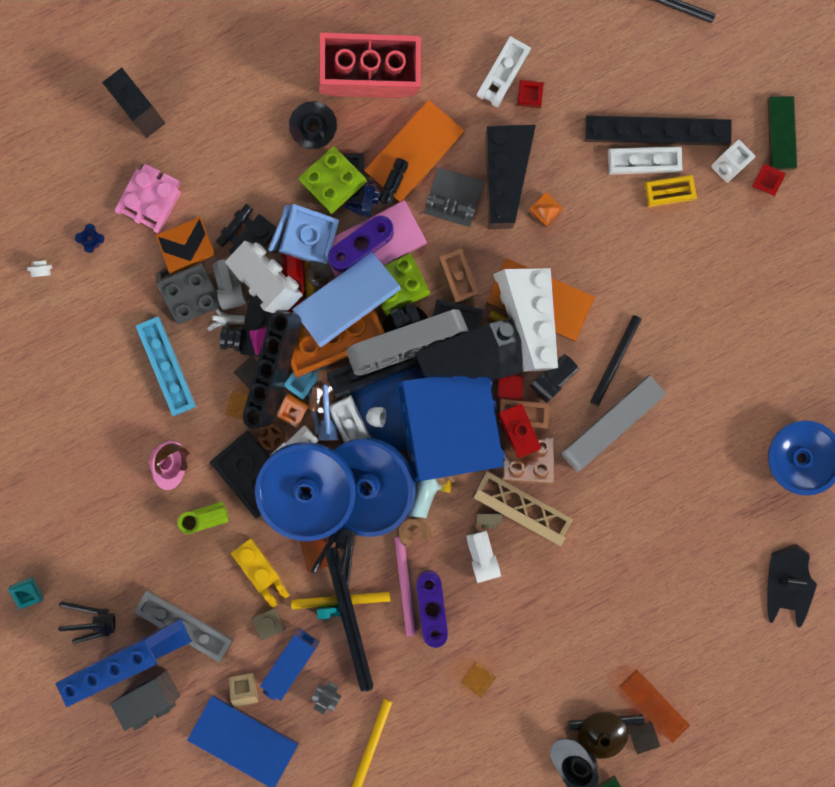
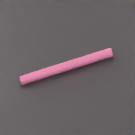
M398 536L394 537L405 631L406 636H414L416 631L406 548Z

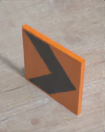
M201 216L156 235L169 274L215 256Z

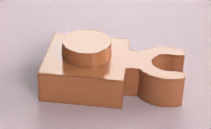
M319 370L318 380L320 385L313 386L309 404V410L312 412L324 413L323 386L325 384L328 386L329 404L337 401L329 380H326L327 371Z

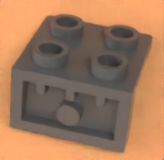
M204 260L173 274H169L168 269L156 273V284L177 324L184 323L221 307L215 288L206 272Z

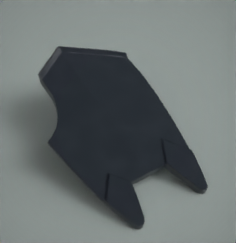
M797 544L771 554L767 587L768 619L771 623L775 620L779 609L783 608L795 610L797 627H801L812 603L817 583L811 578L809 573L810 555Z

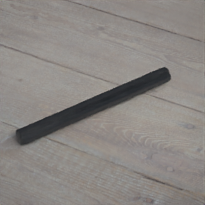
M331 547L325 550V556L360 691L367 692L373 689V681L345 573H340L341 558L337 547Z

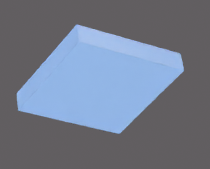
M292 204L278 252L326 267L328 253L332 248L339 220Z

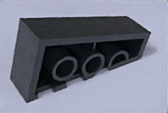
M536 125L487 126L489 229H513Z

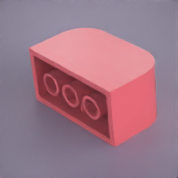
M320 33L319 93L338 97L405 98L418 93L421 87V36Z

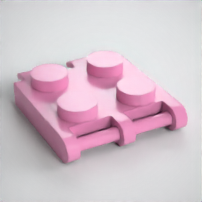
M144 164L141 171L135 170L116 206L115 212L118 214L123 213L133 218L135 223H143L153 228L154 232L159 234L181 194V191L178 190L181 182L165 173L158 180L161 172ZM127 207V208H129V209H131V210L137 212V215L134 214V213H132V212H130V211H128V210H126V209H124V208ZM144 216L147 217V218H149V219H151V220H153V221H155V222H157V223L154 224V223H152V222H150V221L144 219Z

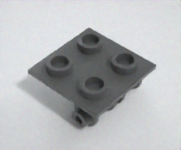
M438 167L430 194L427 197L424 214L470 227L484 181Z

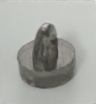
M316 261L309 262L306 269L308 281L315 287H323L330 277V266Z

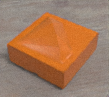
M547 192L529 209V212L545 227L563 211V208Z
M287 394L276 417L298 428L309 405Z

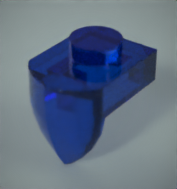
M367 181L362 204L344 203L343 206L357 215L371 218L374 204L379 203L380 190L376 189L377 182Z

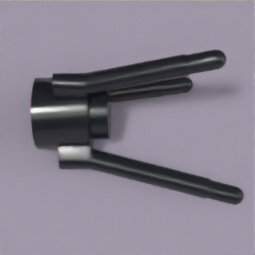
M340 528L336 534L330 535L329 541L315 562L311 573L314 574L325 558V550L331 548L333 543H336L335 547L343 551L340 573H345L349 588L356 532Z
M67 602L59 603L61 607L98 614V616L93 617V621L90 624L68 625L58 628V631L93 629L95 632L74 638L72 640L73 643L110 636V633H115L116 617L115 613H109V609H98Z

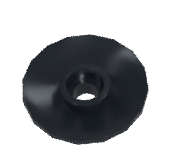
M317 101L305 102L292 112L289 120V131L293 140L300 146L307 149H320L328 145L334 138L337 131V119L333 111L326 104ZM316 124L318 126V129L316 131H311L309 129L310 126Z

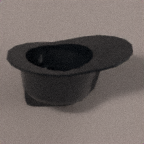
M559 739L553 743L550 749V757L567 787L598 786V764L593 754L572 739Z

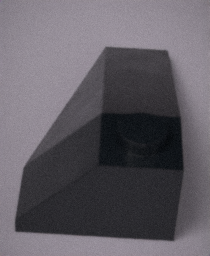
M512 318L490 323L417 351L414 354L423 377L453 378V376H467L469 379L491 377L493 380H500L522 373L521 339Z

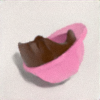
M173 441L164 442L153 449L148 463L154 482L163 490L175 488L181 482L185 470L188 468L187 456L189 452L180 443Z

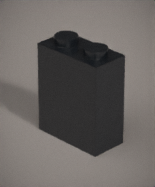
M122 67L102 82L146 138L166 124Z

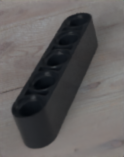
M275 312L269 319L243 412V422L248 428H262L274 422L301 329V318L295 312Z

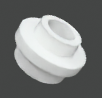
M46 260L31 262L32 266L27 267L31 277L51 275L50 269L53 268L52 265H47Z

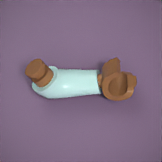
M456 475L416 482L415 501L409 513V517L412 518L404 521L399 528V538L405 547L409 548L413 542V532L418 527L421 530L422 539H433L431 529L424 522V519H427L436 492L441 490L442 484H447L448 480L451 483L456 482Z

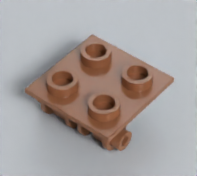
M505 435L504 481L554 484V438L537 437L542 449L517 459L510 440Z

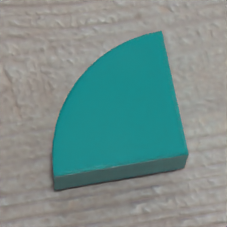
M339 606L319 607L317 609V618L319 620L330 619L331 616H341Z

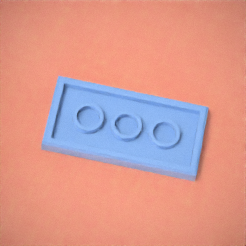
M371 252L292 310L299 315L302 324L321 348L397 293L401 288L379 259Z

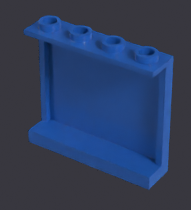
M453 376V378L427 377L402 381L396 384L409 465L415 482L504 467L505 452L499 440L501 429L499 424L496 423L495 413L497 407L491 394V377H478L477 379H469L467 376Z
M180 619L97 659L55 684L67 708L158 664L156 659L192 641Z

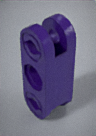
M376 216L334 245L328 253V260L332 268L337 272L343 273L371 252L375 253L389 243L394 235L391 220L385 216ZM384 228L385 231L380 233L378 232V229ZM359 239H364L368 242L367 247L363 250L355 247V243ZM339 256L345 257L343 261L337 260Z
M426 570L417 578L424 642L428 646L438 648L443 646L448 639L442 583L440 576L436 572ZM427 580H431L434 584L432 587H426L424 583ZM428 603H436L439 606V611L434 615L428 614L425 611ZM434 630L440 632L436 637L431 635V632Z

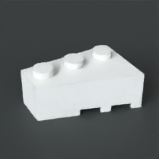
M244 241L225 263L241 282L244 281L250 288L248 290L253 297L257 295L263 301L260 306L264 311L270 313L287 312L303 295L297 289L299 287L298 283L290 276L285 277L281 273L283 268L275 260H269L265 256L266 250L260 244Z

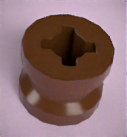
M268 425L260 431V444L268 450H276L285 442V433L280 427Z

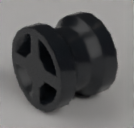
M223 325L220 334V349L233 348L234 351L240 352L244 328L232 329L228 325Z

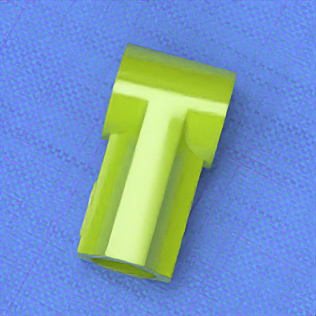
M224 501L181 514L177 524L181 532L192 534L229 522V517ZM189 515L196 519V526L191 530L184 525V520Z

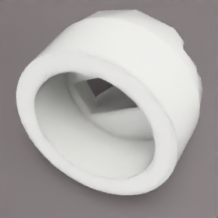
M373 407L369 409L366 415L367 422L374 427H383L386 422L385 408Z

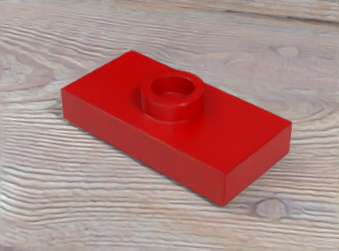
M522 403L498 413L517 459L542 449Z

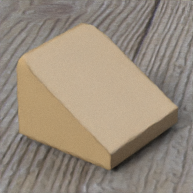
M254 673L229 677L230 701L234 707L258 703Z

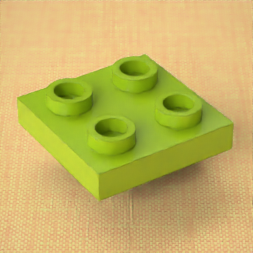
M334 146L298 177L300 183L330 214L336 211L367 182L366 178Z
M412 253L384 266L401 288V290L381 303L386 316L391 314L390 310L404 308L406 304L414 303L431 294Z

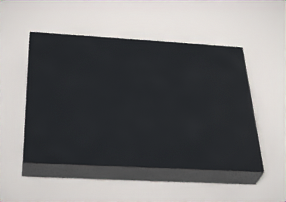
M246 431L212 459L210 463L257 519L261 514L255 498L256 480L262 466L270 456L252 434Z

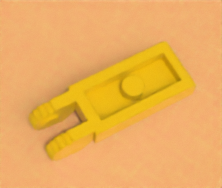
M252 538L231 552V555L258 592L262 593L272 608L278 605V603L267 588L271 584H275L278 592L284 598L290 596L287 588L279 579L281 577Z

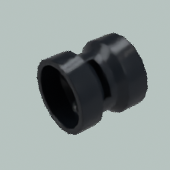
M413 302L406 304L402 309L395 308L390 310L396 329L421 321Z

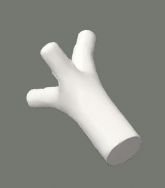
M218 308L216 313L219 316H212V320L216 322L207 329L212 331L216 327L230 324L245 325V315H229Z

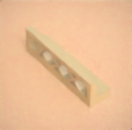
M489 472L485 473L473 495L474 499L559 546H562L565 541L564 535L573 521L570 517ZM488 479L498 483L499 494L490 496L482 492ZM502 486L510 491L503 492ZM510 493L518 494L522 505L513 508L509 507L504 495ZM501 496L503 503L495 498ZM523 498L529 500L531 503L525 504ZM536 504L541 508L543 517L533 520L528 517L526 507ZM523 508L524 514L517 510ZM545 510L552 513V515L546 516ZM559 517L565 520L559 534L550 529L547 519ZM544 520L546 527L538 522Z

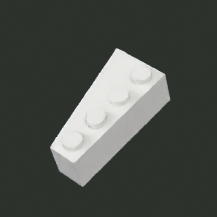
M551 268L504 269L493 274L495 282H498L500 288L501 302L505 304L508 317L512 318L521 339L523 372L546 371L558 368Z

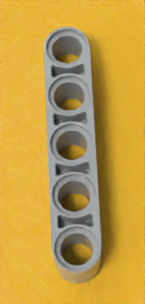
M455 309L350 346L346 353L354 374L364 375L415 357V352L467 333L469 330L460 310Z
M648 375L560 453L561 456L576 472H579L666 395V392L651 375Z

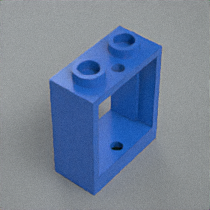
M299 628L260 685L264 689L262 692L272 700L277 698L281 701L320 641Z

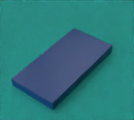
M215 695L211 696L187 739L188 742L268 787H276L299 745L295 740Z

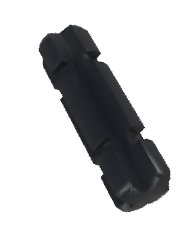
M396 159L393 165L394 170L391 169L384 185L385 190H382L379 196V201L385 205H391L394 199L393 194H396L403 179V173L408 168V162L404 159Z

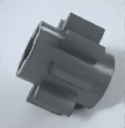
M329 681L326 686L319 684L311 698V701L316 703L313 709L323 715L326 710L333 712L341 698V695L336 693L338 686Z

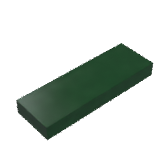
M794 96L769 97L767 103L770 167L777 170H795L797 168Z

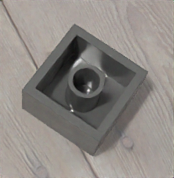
M165 670L123 693L110 705L123 730L126 731L133 727L135 731L154 718L153 715L159 718L170 712V709L176 706L175 701L180 697V694L168 671Z

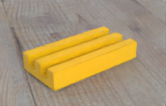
M693 175L644 183L645 195L648 200L647 207L697 199ZM689 182V186L652 191L653 187ZM690 191L689 195L653 200V197Z

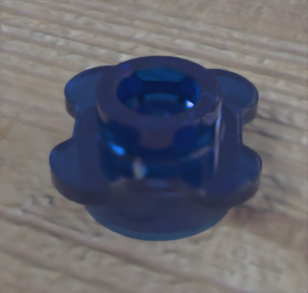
M87 224L81 233L75 235V241L81 243L84 246V251L87 253L94 252V249L98 248L105 240L104 235L99 234L93 224Z

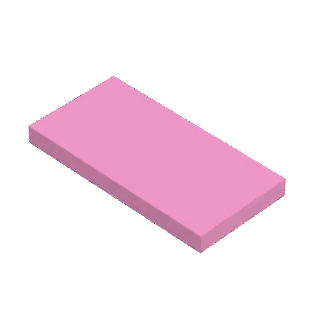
M404 200L336 235L332 247L376 216L388 217L394 229L392 240L374 253L383 266L427 245V241ZM384 228L378 229V232L380 233L385 231ZM359 239L355 243V247L359 250L365 249L368 245V242L364 239ZM339 256L337 260L343 261L345 257ZM328 260V264L335 277H338L340 274H342L340 272L335 271Z

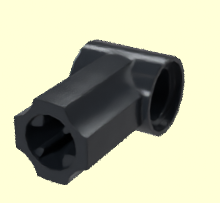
M566 354L557 360L558 368L544 371L529 385L545 403L550 401L562 389L561 386L580 369Z

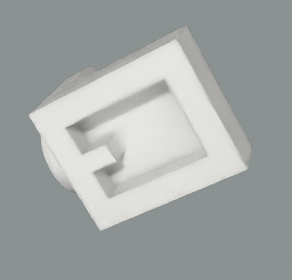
M737 140L711 167L728 183L756 156L740 140Z

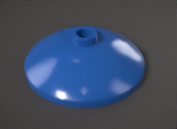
M797 421L780 429L773 437L768 450L769 469L777 483L787 491L798 495H816L833 486L835 483V434L828 427L814 421ZM798 454L803 455V461L801 463L797 460Z

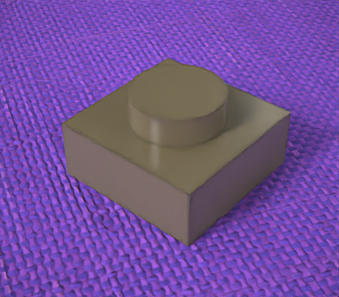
M476 513V523L482 524V529H497V524H502V514Z
M276 607L252 617L261 641L285 631Z

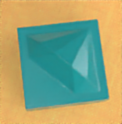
M33 577L12 584L8 588L19 610L41 602L44 597Z

